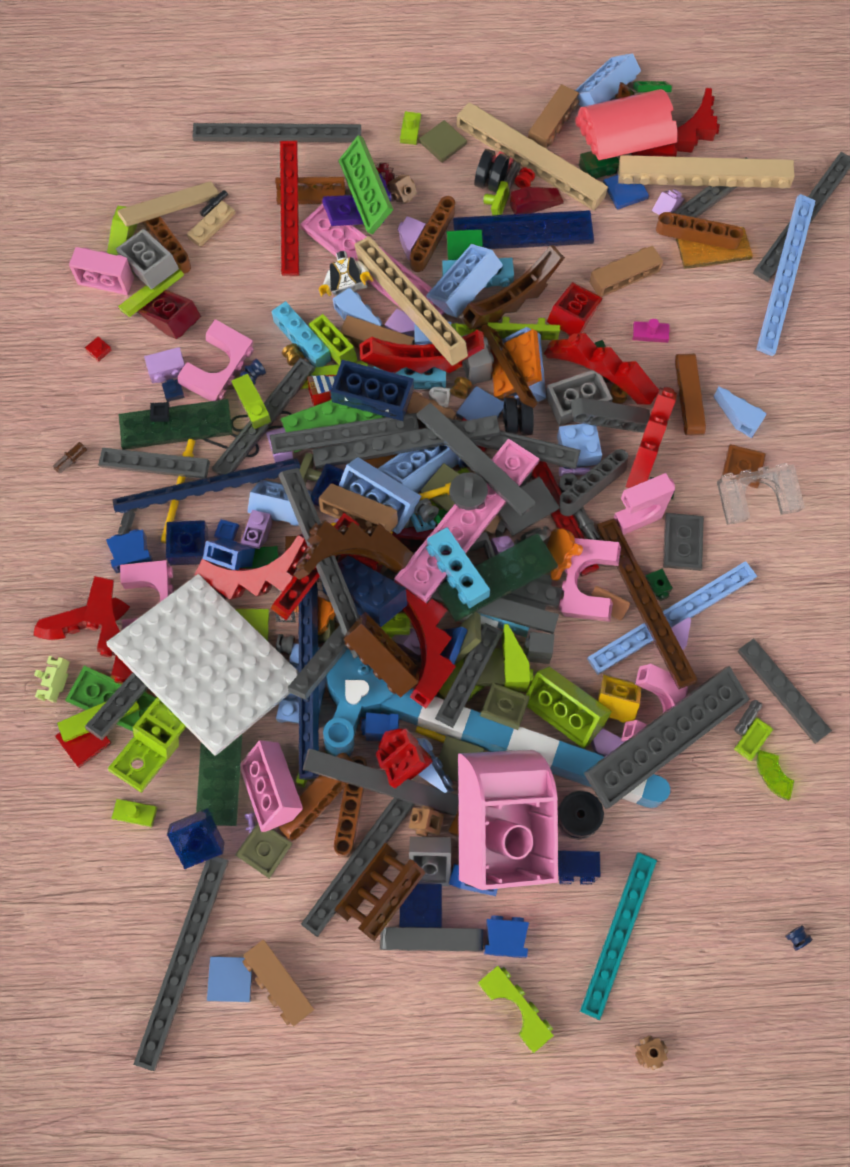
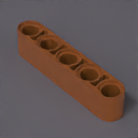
M444 196L441 198L410 254V268L412 271L422 272L436 250L455 215V199L453 197Z
M159 216L143 221V225L151 236L172 254L183 274L188 273L191 269L188 254L163 219Z
M670 212L661 213L656 225V231L660 235L727 249L739 247L744 234L742 228L735 225Z
M676 354L675 368L685 435H704L706 432V422L696 354Z
M346 753L336 756L354 762ZM319 775L299 797L303 807L302 811L293 821L278 826V828L290 841L298 839L348 783Z
M362 756L352 758L355 763L360 762L367 766L366 759ZM350 784L344 787L334 840V850L342 858L352 854L364 788L361 787L357 791L350 790ZM354 802L357 804V807L353 811H348L345 808L346 804ZM345 822L353 824L350 831L342 830V825ZM340 843H348L349 849L346 852H340L338 850Z

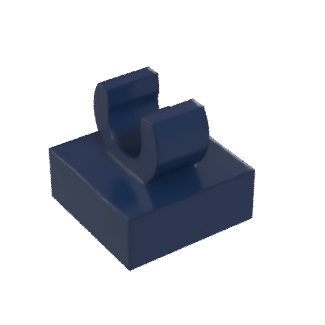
M169 379L162 383L167 402L185 398L182 385L178 384V379Z

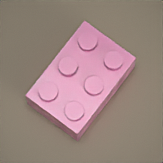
M76 247L69 263L78 285L124 295L129 294L134 275L126 257L108 254L104 251L98 252L89 248Z

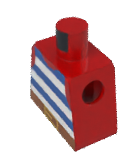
M336 375L307 376L308 390L313 407L332 400L330 391Z

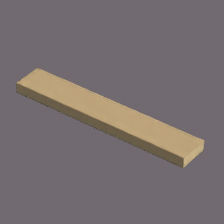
M210 181L118 210V215L125 226L128 227L209 201L212 197L215 198L219 192Z

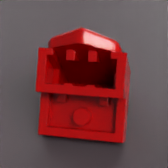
M406 728L386 731L379 744V750L376 752L379 766L386 771L389 784L395 789L407 779L412 780L433 762L430 754Z

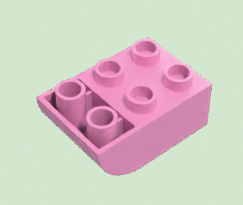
M535 750L458 753L459 881L480 890L558 883L557 791L552 771L545 758Z

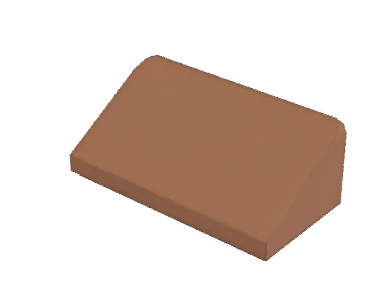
M595 586L591 594L592 597L610 598L613 602L611 616L618 620L623 619L631 604L599 586Z

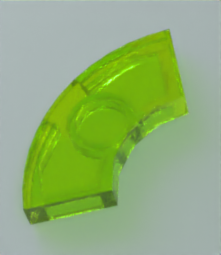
M759 750L757 752V768L763 781L771 792L789 801L794 780L788 778L782 772L778 755Z

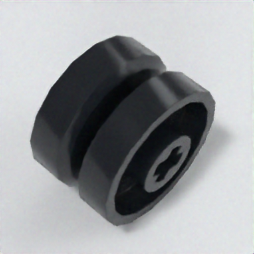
M485 149L476 170L475 187L484 189L488 185L489 191L497 193L500 182L505 180L510 160L509 155L500 153L496 157L495 151Z
M504 396L503 423L505 432L517 434L519 424L522 436L533 435V408L522 403L520 398L517 405L515 396Z
M575 791L565 796L557 808L558 827L564 835L571 839L582 840L589 838L595 834L603 823L604 810L601 802L590 792ZM577 812H580V816H584V817H583V818H579V817L577 816Z

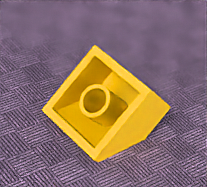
M603 674L597 701L612 711L609 718L617 719L622 723L635 721L640 705L641 687L633 682Z

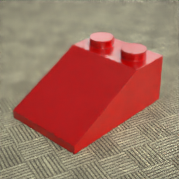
M572 282L553 305L547 323L560 325V330L566 332L569 336L574 333H582L603 298Z

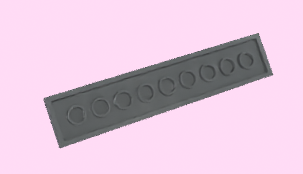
M724 667L585 771L584 775L604 808H610L750 699L731 667Z

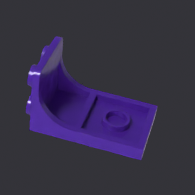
M380 173L379 176L391 202V192L388 191L386 181ZM352 195L323 197L322 203L331 226L364 224Z

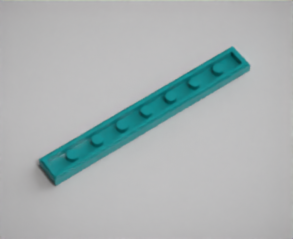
M639 852L635 856L579 1011L597 1020H600L657 862L656 859Z

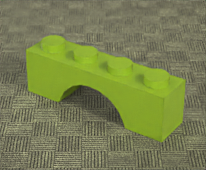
M496 966L478 982V985L490 1000L505 998L518 1006L523 1019L519 1036L531 1052L535 1053L554 1036L551 1033L553 1028L546 1019L542 1021L539 1018L537 1007L531 1001L527 1003L523 998L525 993L518 984L514 986L511 983L509 972L504 967L500 969L499 966Z

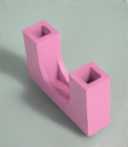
M215 319L206 332V341L223 350L230 359L229 365L221 372L208 373L187 362L178 375V384L217 404L219 400L222 401L227 393L226 388L228 385L232 386L231 381L236 378L235 374L237 371L241 372L245 365L244 360L252 355L254 348H252L253 340Z
M666 473L623 491L621 499L626 509L614 515L623 535L662 518L675 491V484Z
M575 538V543L582 545L583 551L579 556H572L571 567L565 569L567 579L563 581L562 591L564 592V598L560 600L559 610H561L564 617L610 622L613 606L612 600L610 598L587 596L581 593L578 589V577L586 567L593 564L618 566L621 546L619 542Z
M166 560L120 565V580L124 589L153 588L160 593V602L174 592V586L170 581V578H173V568L169 566ZM138 618L123 619L122 630Z
M653 664L639 667L635 685L654 693L662 704L663 713L686 697L688 686L678 690L670 672ZM638 720L625 722L621 741H627L646 727L647 724Z

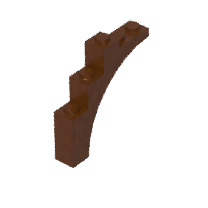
M550 245L543 255L512 284L486 299L469 303L459 317L470 330L479 329L484 324L488 325V322L498 323L505 313L517 312L526 299L538 298L548 286L546 282L565 257L554 245Z
M325 520L320 524H314L309 530L311 534L306 540L310 543L306 549L307 555L296 564L297 570L293 575L300 580L310 574L323 559L342 554L370 558L396 573L407 566L414 553L380 523L374 527H368L364 532L354 522L347 526L342 525L337 530Z

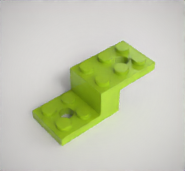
M157 697L133 726L134 737L111 763L108 771L142 793L178 748L179 736L186 726ZM136 760L143 762V766L139 769L132 767V763Z

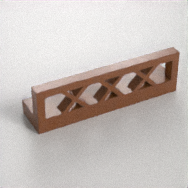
M275 177L277 205H281L280 177ZM298 177V184H305V186L298 185L299 204H323L322 200L325 196L345 195L344 177Z

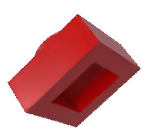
M99 336L85 347L86 351L98 362L112 351L111 347Z

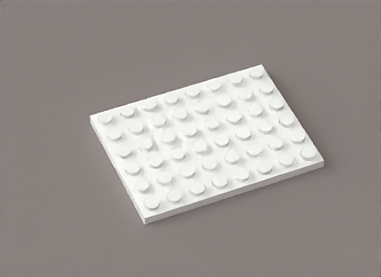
M199 574L107 641V646L215 756L290 694L288 686L299 674V671Z

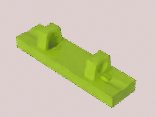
M505 316L502 317V323L488 322V326L497 330L499 336L503 339L525 327L536 330L541 335V340H558L560 325H545V318H538L537 324L510 323V317Z

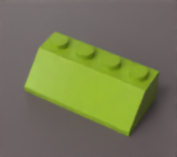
M550 666L537 671L526 694L530 696L527 704L529 709L583 749L602 730L612 712Z

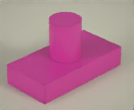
M654 318L650 319L649 322L634 321L632 340L668 343L670 324L659 323Z

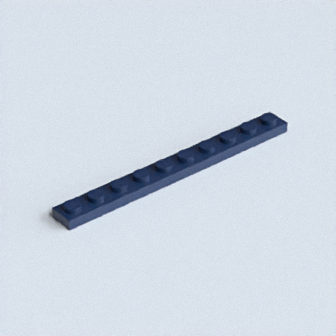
M297 458L208 477L207 479H199L113 499V507L115 513H126L134 508L144 509L156 503L165 504L169 500H183L187 496L192 495L201 496L209 491L219 492L227 487L236 488L245 483L254 484L267 478L276 479L282 471L295 468L300 469V464Z
M318 583L314 584L299 604V673L318 651ZM318 686L306 700L299 697V779L301 780L319 777V774L303 770L308 749L319 751Z

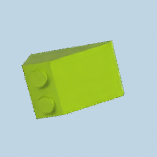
M504 624L502 633L504 687L516 692H527L528 687L531 686L533 681V669L529 668V661L508 624Z

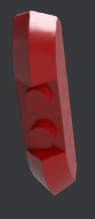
M116 597L112 598L113 613L117 621L129 610L130 606ZM86 606L39 619L34 628V636L46 640H59L66 638L68 633L76 634L80 632L81 629L86 628L83 625Z

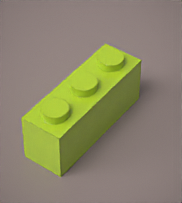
M324 314L309 323L310 329L330 350V356L339 366L342 360L350 362L358 360L354 346Z

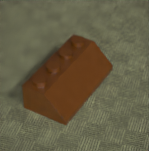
M367 612L363 613L345 634V645L359 655V659L364 665H369L373 669L374 675L379 680L383 679L387 683L388 689L393 694H397L401 698L419 682L421 668Z

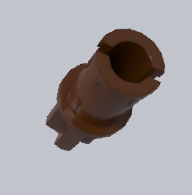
M78 442L70 451L64 452V456L53 465L55 471L60 474L72 463L75 464V460L87 451L86 447L81 442Z

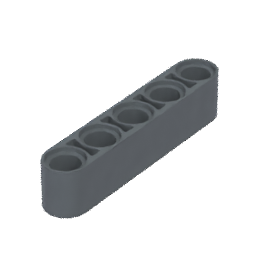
M576 398L571 401L573 421L577 423L643 433L650 417V410L647 408L588 398Z
M623 449L613 451L560 495V513L564 516L575 514L627 470L628 453Z
M385 927L380 933V950L483 951V929Z

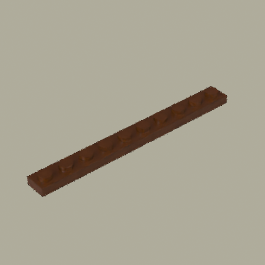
M615 518L597 524V529L603 541L619 542L621 546L619 565L616 567L678 690L697 683L698 679Z

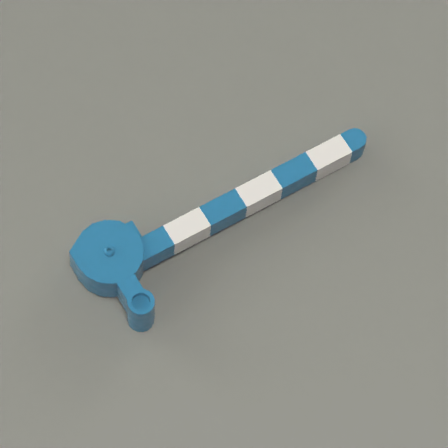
M349 648L326 675L329 696L336 704L337 709L333 719L328 721L324 727V747L327 754L335 757L341 753H346L350 757L353 753L354 735L361 717L366 718V713H383L388 715L399 714L400 720L485 748L484 750L490 752L535 750L545 758L552 774L591 788L592 786L584 772L604 758L602 755L523 727H519L518 730L483 718L480 716V712L466 707L463 708L455 726L451 728L435 719L444 699L434 697L425 709L410 698L414 690L413 688L400 698L388 689L387 683L383 679L379 680L374 675L373 669L369 665H364L359 657L354 659ZM345 680L366 681L369 685L368 694L361 697L359 703L355 705L349 704L345 696ZM653 774L622 799L647 808H656L670 795V785L663 777Z

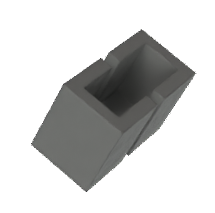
M530 633L529 638L525 639L523 652L529 662L550 663L553 655L555 634Z

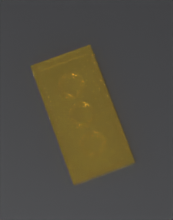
M740 227L744 234L739 247L736 249H727L676 238L683 268L689 269L751 260L753 255L745 228Z

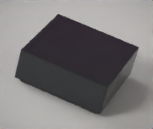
M169 402L150 403L151 422H170Z

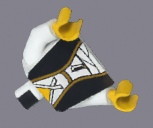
M340 251L336 253L338 261L330 264V270L327 271L323 285L319 287V293L321 297L325 293L331 296V292L337 296L349 287L354 292L367 288L366 281L371 280L372 282L373 278L370 275L369 269L361 261H356L354 257L348 258L346 251Z

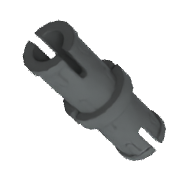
M582 507L574 514L580 524L579 528L584 531L588 539L600 540L601 537L593 525V520L588 517L584 507Z

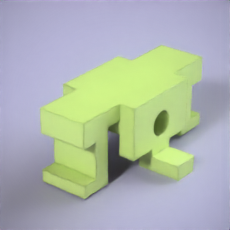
M49 656L47 664L52 667L47 666L45 672L36 670L34 675L42 679L41 685L49 688V691L38 689L35 695L36 698L42 701L47 699L51 702H57L59 693L63 692L68 677L66 673L70 663L68 660L60 657L57 660Z

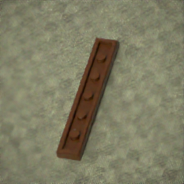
M484 324L480 329L487 338L492 351L522 403L534 408L538 402L497 330Z

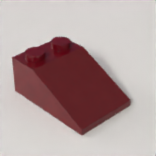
M164 290L137 311L163 333L175 339L183 336L184 332L202 317L192 300L168 290Z

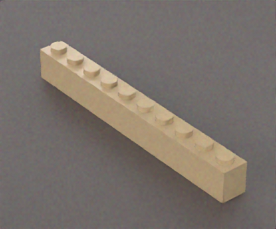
M469 102L457 115L458 128L497 152L501 151L509 155L515 162L520 163L522 167L531 169L536 176L593 211L605 199L608 186L603 182L591 177L590 174L568 163L562 157L550 152L547 148L522 135L519 131L499 121L493 115L481 110L478 106Z
M620 155L618 166V183L770 187L783 189L790 188L794 179L793 160Z
M368 236L355 243L354 246L358 260L369 269L370 274L448 362L454 365L468 357L465 340L372 238Z

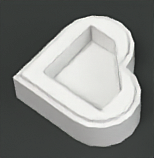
M433 387L429 391V398L446 408L449 405L450 388Z
M345 680L346 700L349 704L355 705L360 702L361 697L368 694L369 685L364 680Z

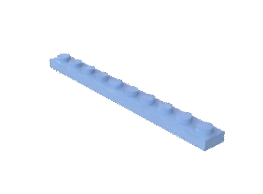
M802 194L796 198L756 348L757 351L770 356L775 355L816 201Z
M745 561L664 610L663 613L670 627H673L688 617H694L753 581L757 575ZM643 623L590 655L587 660L597 675L654 640L646 624Z

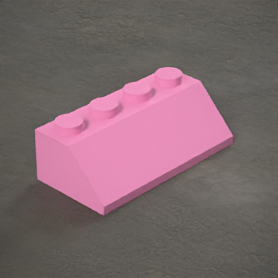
M259 740L239 764L261 832H266L293 821L302 811L303 807L279 742Z

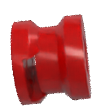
M523 167L520 169L519 175L516 176L514 182L520 189L530 187L531 182L535 179V173L531 169Z

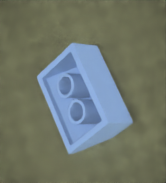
M263 479L260 480L250 491L248 513H251L252 510L271 514V519L274 521H285L291 525L299 526L283 485ZM308 490L310 498L313 500L314 491Z

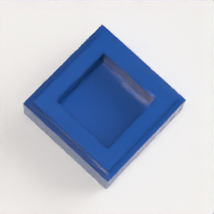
M220 519L214 537L234 541L239 525Z

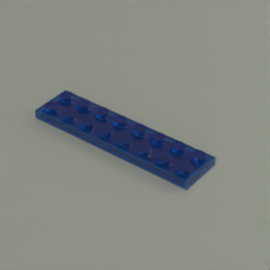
M590 210L453 218L454 231L482 230V247L487 249L594 243Z

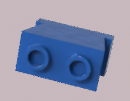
M135 529L128 534H117L106 539L114 558L110 560L111 565L116 573H120V565L153 562L147 548V536L143 529Z
M226 538L215 541L207 540L203 559L232 570H238L243 567H252L255 548L241 545V543Z
M366 713V719H362L361 731L362 735L366 736V741H381L386 731L399 729V714Z
M492 915L491 919L486 920L488 945L484 946V955L527 958L528 948H524L529 922H524V918L512 917V921L503 920V916Z

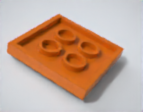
M532 329L505 342L507 350L528 386L542 381L538 332ZM491 349L494 359L492 364L494 397L500 400L504 396H509L516 391Z

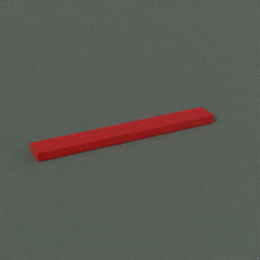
M280 141L282 276H299L298 142Z
M539 461L533 469L532 479L534 480L540 476L559 506L562 492L547 463ZM559 509L550 514L557 529L568 530L572 532L574 538L585 539L573 515L564 516L560 513ZM598 564L586 567L580 573L581 577L599 570Z

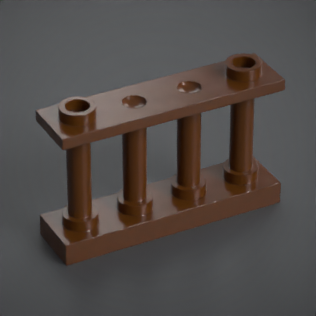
M384 843L334 909L347 922L351 916L361 923L358 929L373 941L377 939L426 873L411 859L406 865L397 860L398 853L387 843ZM390 865L400 871L393 882L383 876ZM377 882L387 888L380 899L370 892ZM364 899L374 905L367 916L357 910Z

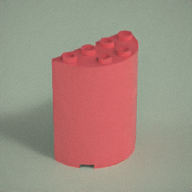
M662 89L584 106L579 109L578 116L575 117L576 126L580 128L582 136L586 138L587 145H590L592 153L596 155L598 160L677 142L676 121H672L671 116L673 106L669 96Z

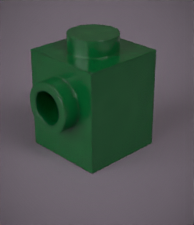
M663 568L645 575L656 599L662 601L670 596L669 594L673 587Z

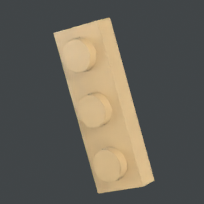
M221 201L187 233L188 239L201 248L236 214L235 210Z

